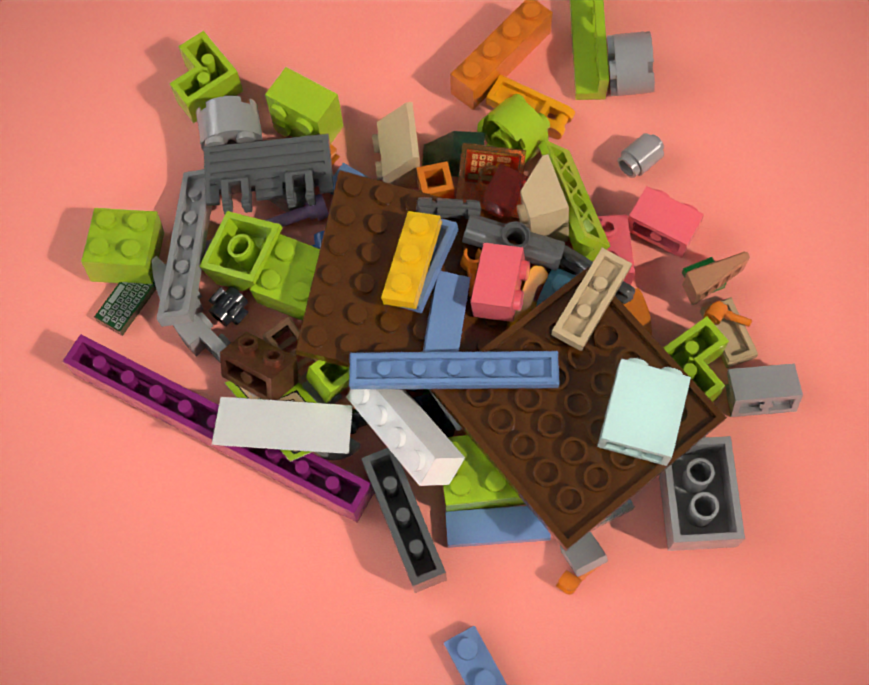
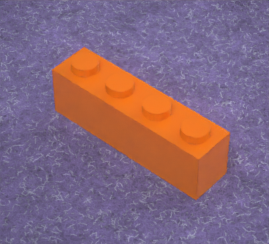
M525 0L450 73L451 94L474 110L487 97L499 75L507 77L551 33L553 12L537 0Z

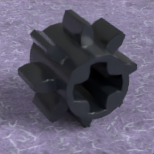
M231 286L226 291L220 287L208 300L213 305L208 310L209 313L226 327L231 321L238 325L249 313L244 309L248 304V300Z

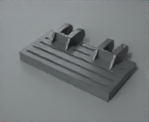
M329 134L203 147L206 205H221L220 195H222L224 214L227 211L233 212L232 194L242 193L241 204L245 213L252 212L253 191H256V200L261 201L284 198L283 188H286L288 208L296 207L297 196L295 187L306 186L305 197L309 206L316 205L315 185L319 184L320 194L334 193Z

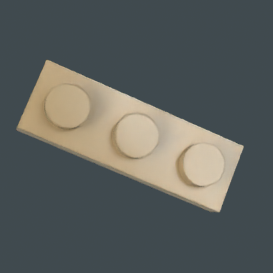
M602 248L554 326L551 335L582 351L631 269L632 263Z

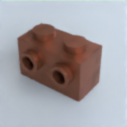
M247 331L220 351L222 377L263 400H278L298 383L297 358Z

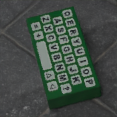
M154 279L153 284L119 282L94 316L96 321L123 336L156 291Z

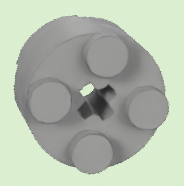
M650 31L607 35L611 96L655 92L653 46Z
M223 96L207 101L206 108L202 111L199 106L196 110L201 149L203 150V147L263 141L257 103L252 99H249L250 104L242 102L241 96Z

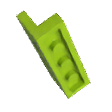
M569 0L575 100H605L609 84L604 1Z
M544 139L538 145L542 156L549 155L569 206L570 242L576 252L593 261L602 248L607 250L610 247L608 239L570 151Z

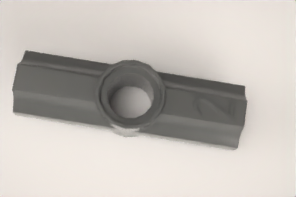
M470 214L462 240L463 243L483 248L484 243L523 247L525 261H530L532 264L557 271L565 248V242L530 232L529 228L521 222L514 221L504 224L474 214ZM508 240H515L520 245H513L509 243Z

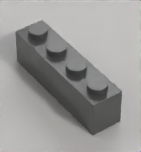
M389 448L361 458L414 593L446 581V571L401 463Z

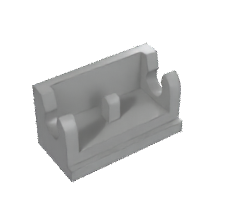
M795 363L728 369L727 377L729 384H725L730 417L797 412L803 392Z

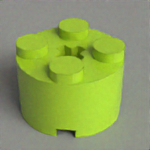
M514 94L482 118L478 123L477 131L479 138L484 136L488 143L484 147L486 151L520 155V169L540 152L538 145L544 139L549 140L547 129L550 128V122L544 114L537 113L523 96Z

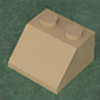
M406 102L377 121L378 134H373L372 139L374 153H380L381 161L375 162L377 180H383L386 183L409 189L418 188L416 167H420L413 102Z
M543 155L520 191L521 205H517V213L520 222L525 224L530 232L567 242L569 241V206L549 155Z

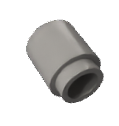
M643 133L621 152V157L617 160L618 165L630 178H634L637 175L641 176L664 157V144L658 136Z

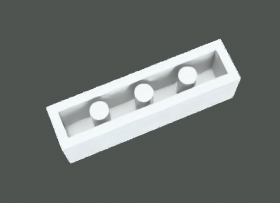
M405 389L350 390L346 398L419 486L450 484L465 457Z

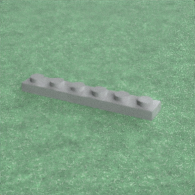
M204 169L183 173L157 313V320L162 327L192 323L194 320L202 271L199 266L204 258L212 206L206 205Z

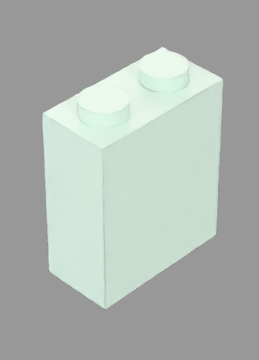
M621 359L597 447L667 466L673 456L691 377L682 375L683 373L675 368L664 367L659 369L648 366V363L641 359Z

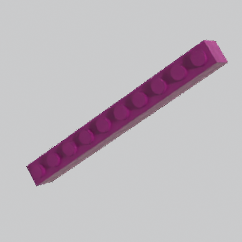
M82 334L79 335L62 361L73 375L358 523L374 494L371 483L313 453L290 462L280 449L212 445L219 408L218 404Z

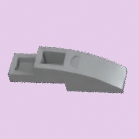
M156 256L152 259V269L156 290L160 298L166 264ZM198 291L193 322L173 326L185 345L195 356L199 355L206 348L220 362V351L231 344V342L224 334L221 333L217 336L211 330L213 324L202 313L204 308L199 301L202 295Z

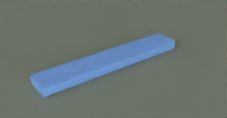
M558 351L350 353L349 387L350 389L558 388Z

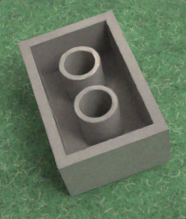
M731 436L705 437L659 475L668 551L738 547L745 539Z

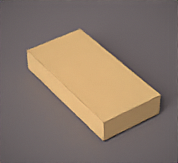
M731 297L721 300V302L727 305L729 311L740 315ZM711 304L701 307L700 314L702 318L708 306H711ZM725 318L722 319L719 325H715L729 340L721 355L726 368L755 359L758 356V352L745 325L726 320Z

